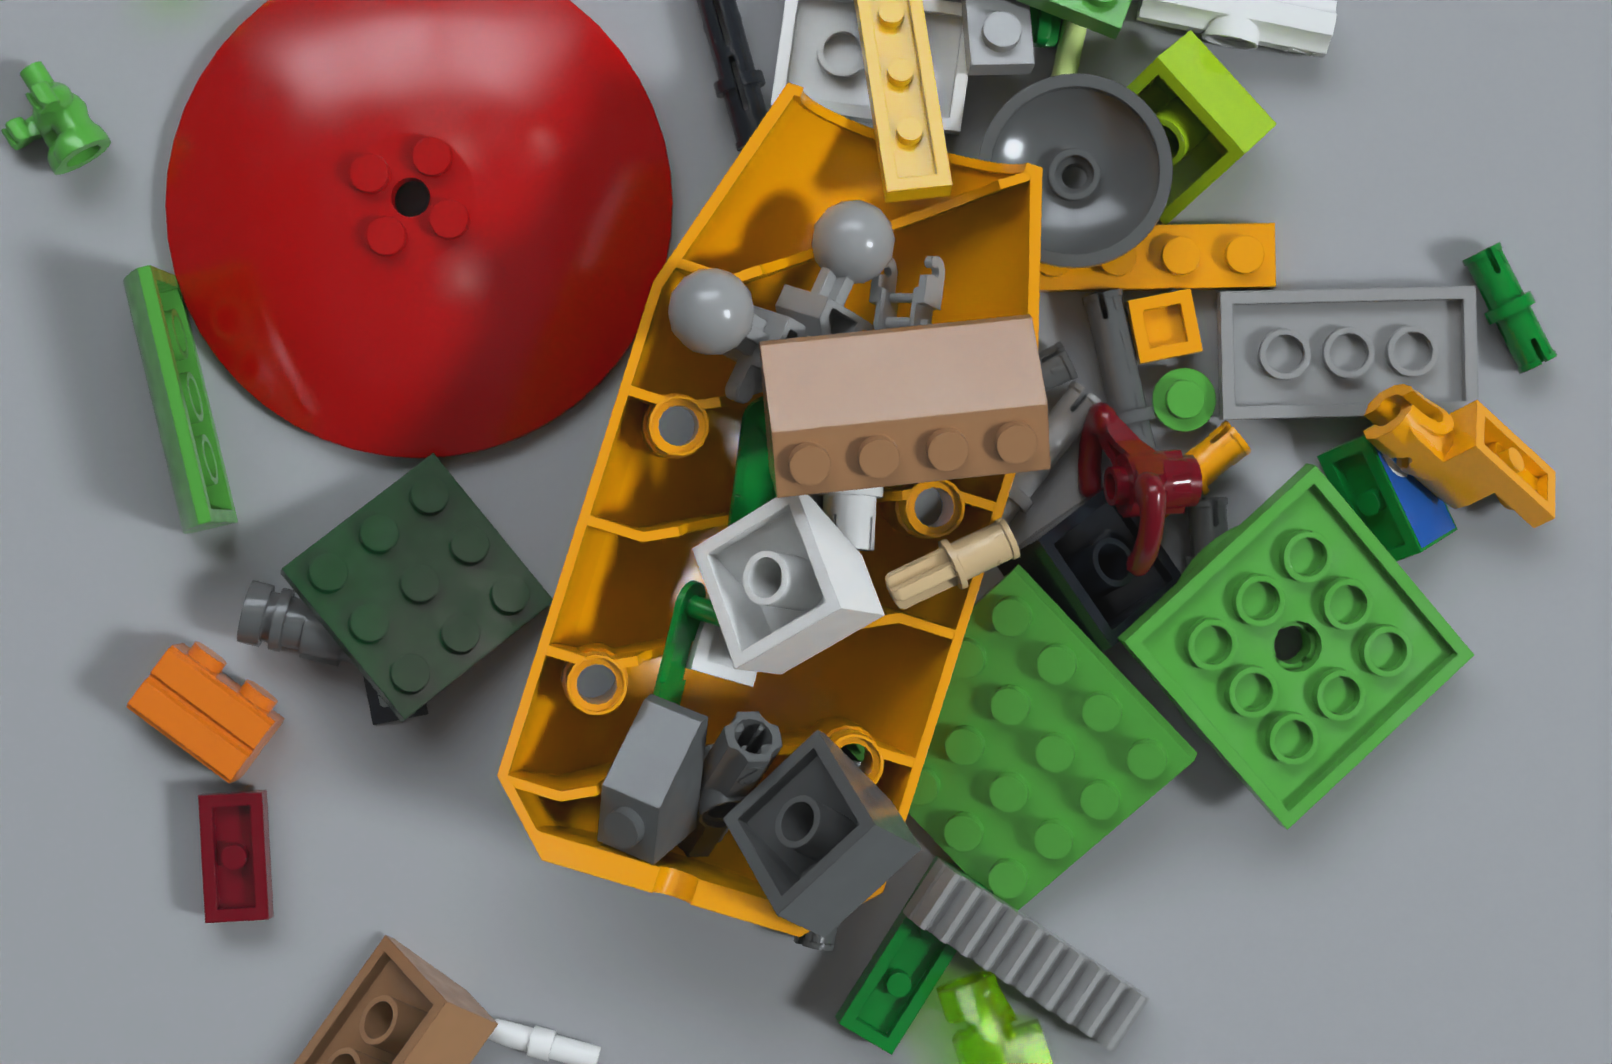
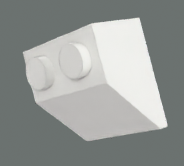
M809 495L776 497L692 548L735 669L781 675L885 616L862 554Z

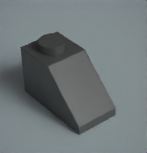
M653 694L644 699L602 784L597 841L654 865L696 830L708 716Z

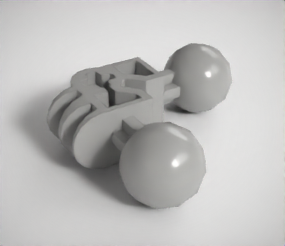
M862 200L842 201L827 208L814 224L812 249L815 261L821 270L811 292L785 284L775 304L776 312L754 306L750 290L737 276L729 271L718 268L700 269L685 276L673 290L670 297L668 314L673 334L684 346L693 352L704 355L723 354L736 362L726 384L725 394L730 400L742 404L747 403L753 395L763 392L759 341L874 329L871 323L845 308L844 304L854 284L865 283L879 276L892 260L895 237L891 222L881 209Z

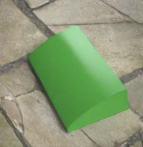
M151 265L136 268L124 278L123 284L183 533L192 534L238 523L191 323L175 275Z

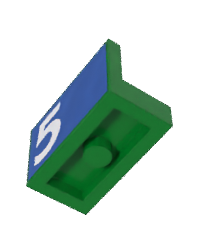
M1365 435L1331 448L1317 456L1329 482L1396 562L1423 552L1458 530L1446 503L1437 498L1412 475L1404 473L1397 466L1396 458L1391 459L1384 456L1366 439Z

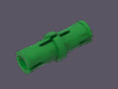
M1498 242L1462 260L1464 266H1467L1489 310L1484 313L1488 324L1496 323L1517 365L1516 369L1521 374L1542 365L1543 361L1547 362L1555 358L1557 353L1552 349L1531 308V305L1536 303L1531 291L1523 292L1502 250L1503 247Z

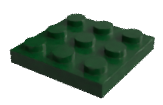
M434 453L285 565L280 572L402 723L550 606L553 600Z

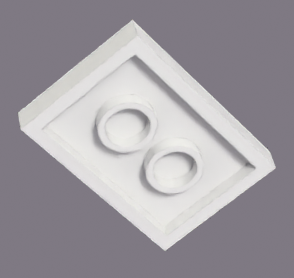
M785 0L771 106L789 82L804 87L803 91L809 98L841 116L853 121L873 123L854 0ZM922 0L943 130L946 134L959 135L968 81L962 3L945 0Z

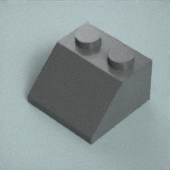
M816 730L723 818L777 916L824 938L921 850V847L893 802L825 733Z

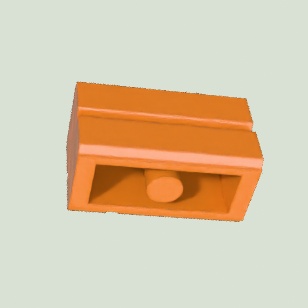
M195 641L191 648L184 643L174 644L167 649L150 672L149 677L144 680L129 700L126 707L229 784L235 782L246 773L261 753L263 747L283 723L285 718L273 710L278 700L266 689L247 679L241 686L223 673L222 670L227 664L226 661L204 644Z

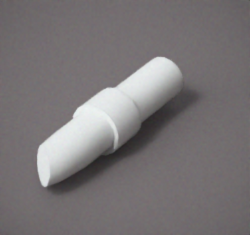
M495 1019L498 1025L488 1038V1040L505 1047L527 1052L526 1056L547 1062L549 1059L566 1064H598L602 1048L557 1035L555 1030L537 1025L532 1028L501 1019Z

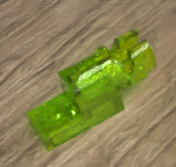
M980 971L943 983L936 988L946 1021L951 1024L969 1023L966 1029L957 1030L952 1037V1043L959 1064H1053L1038 1018L1013 1026L1012 1022L1019 1019L999 987L994 973Z

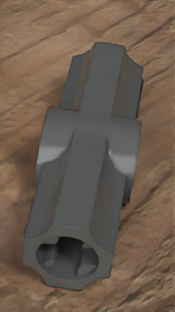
M759 711L737 712L731 723L724 726L715 743L705 746L696 830L677 845L684 851L687 857H708L716 844L722 841L729 830L723 818L756 788L782 748V739L778 726L766 721Z

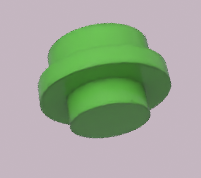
M1178 368L1166 373L1158 380L1152 392L1151 403L1155 416L1165 427L1178 432H1188L1200 428L1211 418L1216 406V393L1210 380L1201 372L1190 368Z

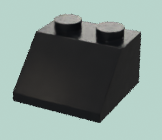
M1103 487L1019 544V558L1008 560L997 566L1003 576H1005L1019 564L1102 652L1118 643L1119 640L1117 638L1168 592L1182 575L1162 545H1160L1157 558L1145 575L1134 576L1127 570L1126 563L1135 545L1140 517H1122L1117 512L1116 507L1110 506L1106 501Z

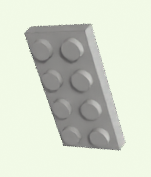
M1476 286L1220 291L1216 294L1219 420L1365 417L1364 414L1368 404L1380 392L1399 384L1411 386L1449 414L1475 400L1479 401Z

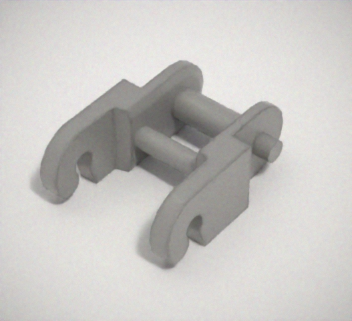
M927 256L925 258V267L931 268L932 274L920 275L919 286L913 289V293H895L898 269L895 259L892 257V260L884 269V274H879V276L871 281L869 303L876 305L873 321L875 330L932 324L933 310H941L945 280V266L942 258L939 256ZM899 303H912L910 317H897Z

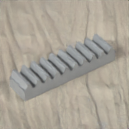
M939 858L903 910V913L921 929L929 931L941 942L949 944L966 958L969 957L986 971L994 973L1003 982L1011 984L1028 998L1031 997L1046 1010H1051L1066 1023L1074 1025L1085 1035L1094 1038L1110 1051L1116 1050L1150 999L1141 990Z

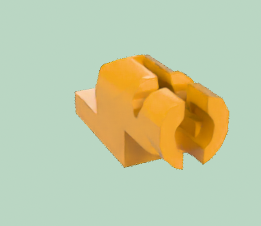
M1399 384L1380 392L1368 404L1364 416L1374 425L1363 431L1366 439L1384 456L1391 459L1396 458L1397 466L1404 473L1412 475L1431 493L1450 507L1457 509L1469 506L1495 493L1499 502L1505 508L1514 510L1533 528L1555 519L1556 471L1478 400L1449 414L1411 386Z

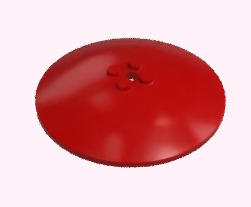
M269 0L237 27L217 50L199 77L183 110L173 140L167 171L165 200L167 239L174 272L184 302L199 332L217 359L237 382L265 407L292 425L323 440L353 450L388 457L425 459L432 453L437 458L454 457L488 450L518 440L550 424L575 407L598 387L622 360L636 338L653 281L668 259L672 239L674 206L672 176L665 140L653 105L639 77L621 50L601 27L570 0ZM410 181H418L424 183L429 190V205L423 213L417 216H404L396 208V193L403 184Z

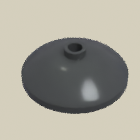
M1073 73L1052 76L1037 81L1019 91L1003 105L991 121L984 135L978 158L979 160L1005 164L1030 163L1043 168L1040 263L1059 268L1078 269L1099 266L1111 262L1134 249L1147 237L1159 221L1165 209L1172 184L1173 164L1170 144L1165 130L1153 110L1144 100L1127 87L1113 80L1090 74ZM1071 167L1082 169L1087 177L1085 184L1077 189L1067 187L1062 181V175L1065 170Z

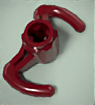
M1097 402L1088 410L1079 443V493L1087 498L1102 487L1101 464L1102 452L1104 450L1113 464L1112 467L1106 468L1103 478L1106 501L1110 506H1115L1117 512L1124 518L1140 517L1138 535L1134 548L1127 559L1126 567L1132 575L1143 576L1150 570L1157 558L1163 537L1165 515L1182 514L1185 507L1196 506L1199 503L1202 495L1200 465L1193 455H1182L1180 449L1155 451L1138 438L1117 416V413L1110 405Z

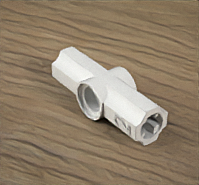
M1138 0L1136 21L1185 31L1192 30V32L1202 34L1203 40L1228 48L1248 50L1256 49L1260 45L1280 49L1285 52L1290 51L1310 57L1323 58L1327 54L1335 28L1337 1Z

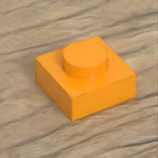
M1191 288L1125 302L1137 365L1203 351Z

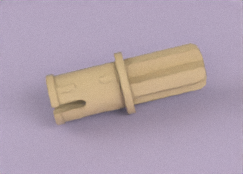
M999 518L994 523L952 543H949L947 539L938 541L939 549L888 572L885 576L886 587L898 608L907 609L955 585L960 590L967 588L968 579L1008 560L1019 558V546L1007 522Z

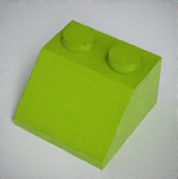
M1192 30L1188 31L1161 53L1127 86L1128 89L1137 94L1153 110L1163 126L1170 144L1173 164L1172 184L1165 209L1159 219L1164 225L1172 221L1277 125Z

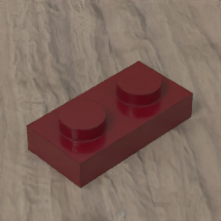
M267 790L216 792L198 795L205 923L271 919L274 917Z

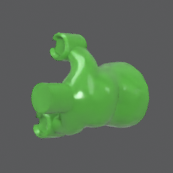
M41 61L30 64L20 72L21 78L30 90V93L27 92L25 95L33 107V114L26 120L22 117H16L6 122V128H3L1 132L11 147L15 150H20L34 140L43 137L49 148L47 161L55 175L65 174L78 169L107 150L111 140L104 129L91 120L86 103L78 95L72 93L71 89L65 84L54 82Z

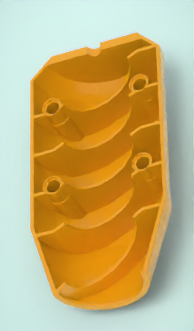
M788 82L653 281L497 777L541 860L646 892L666 894L686 901L696 907L801 937L810 931L777 916L730 830L727 831L722 841L716 844L708 857H687L682 849L675 846L654 865L597 841L602 784L644 699L654 692L675 603L681 589L691 580L701 582L705 586L692 548L728 527L742 416L746 407L753 400L763 396V392L755 394L750 401L744 404L726 397L725 387L736 362L723 354L704 355L693 352L680 342L673 334L670 325L668 310L671 293L685 276L700 269L718 268L731 272L744 283L751 292L754 306L776 312L775 304L785 284L811 292L821 270L815 261L812 249L814 224L827 208L842 201L862 200L881 209L891 222L895 237L892 257L895 259L898 269L895 293H913V289L919 286L920 275L932 274V269L925 267V258L927 256H939L942 258L945 266L941 310H933L932 324L1030 314L1033 320L1038 347L1043 168L1030 163H996L947 152L952 179L950 196L885 203L874 129L823 107L804 93V87ZM871 279L865 283L853 285L844 307L873 325L876 305L869 303ZM899 303L897 317H910L912 303ZM673 406L688 410L694 421V431L691 439L685 444L678 446L666 442L660 435L658 428L659 419L663 412ZM1016 473L884 487L883 498H878L876 501L874 551L859 552L863 556L885 616L781 675L757 672L753 687L686 668L683 678L686 680L680 706L708 716L705 746L715 743L724 726L731 723L737 712L759 711L766 721L778 726L782 739V748L758 783L759 785L816 730L825 733L840 749L844 745L851 743L860 744L864 747L865 752L864 759L859 768L893 802L904 822H906L984 572L968 579V587L960 590L955 585L907 609H899L894 603L886 587L885 576L888 572L939 549L938 541L942 539H947L949 543H952L1002 518ZM933 487L941 497L942 513L935 523L926 526L916 516L915 501L921 492ZM598 664L611 669L614 673L615 681L612 687L603 695L594 698L584 697L577 690V678L587 666ZM886 882L878 890H876L866 901L883 893Z

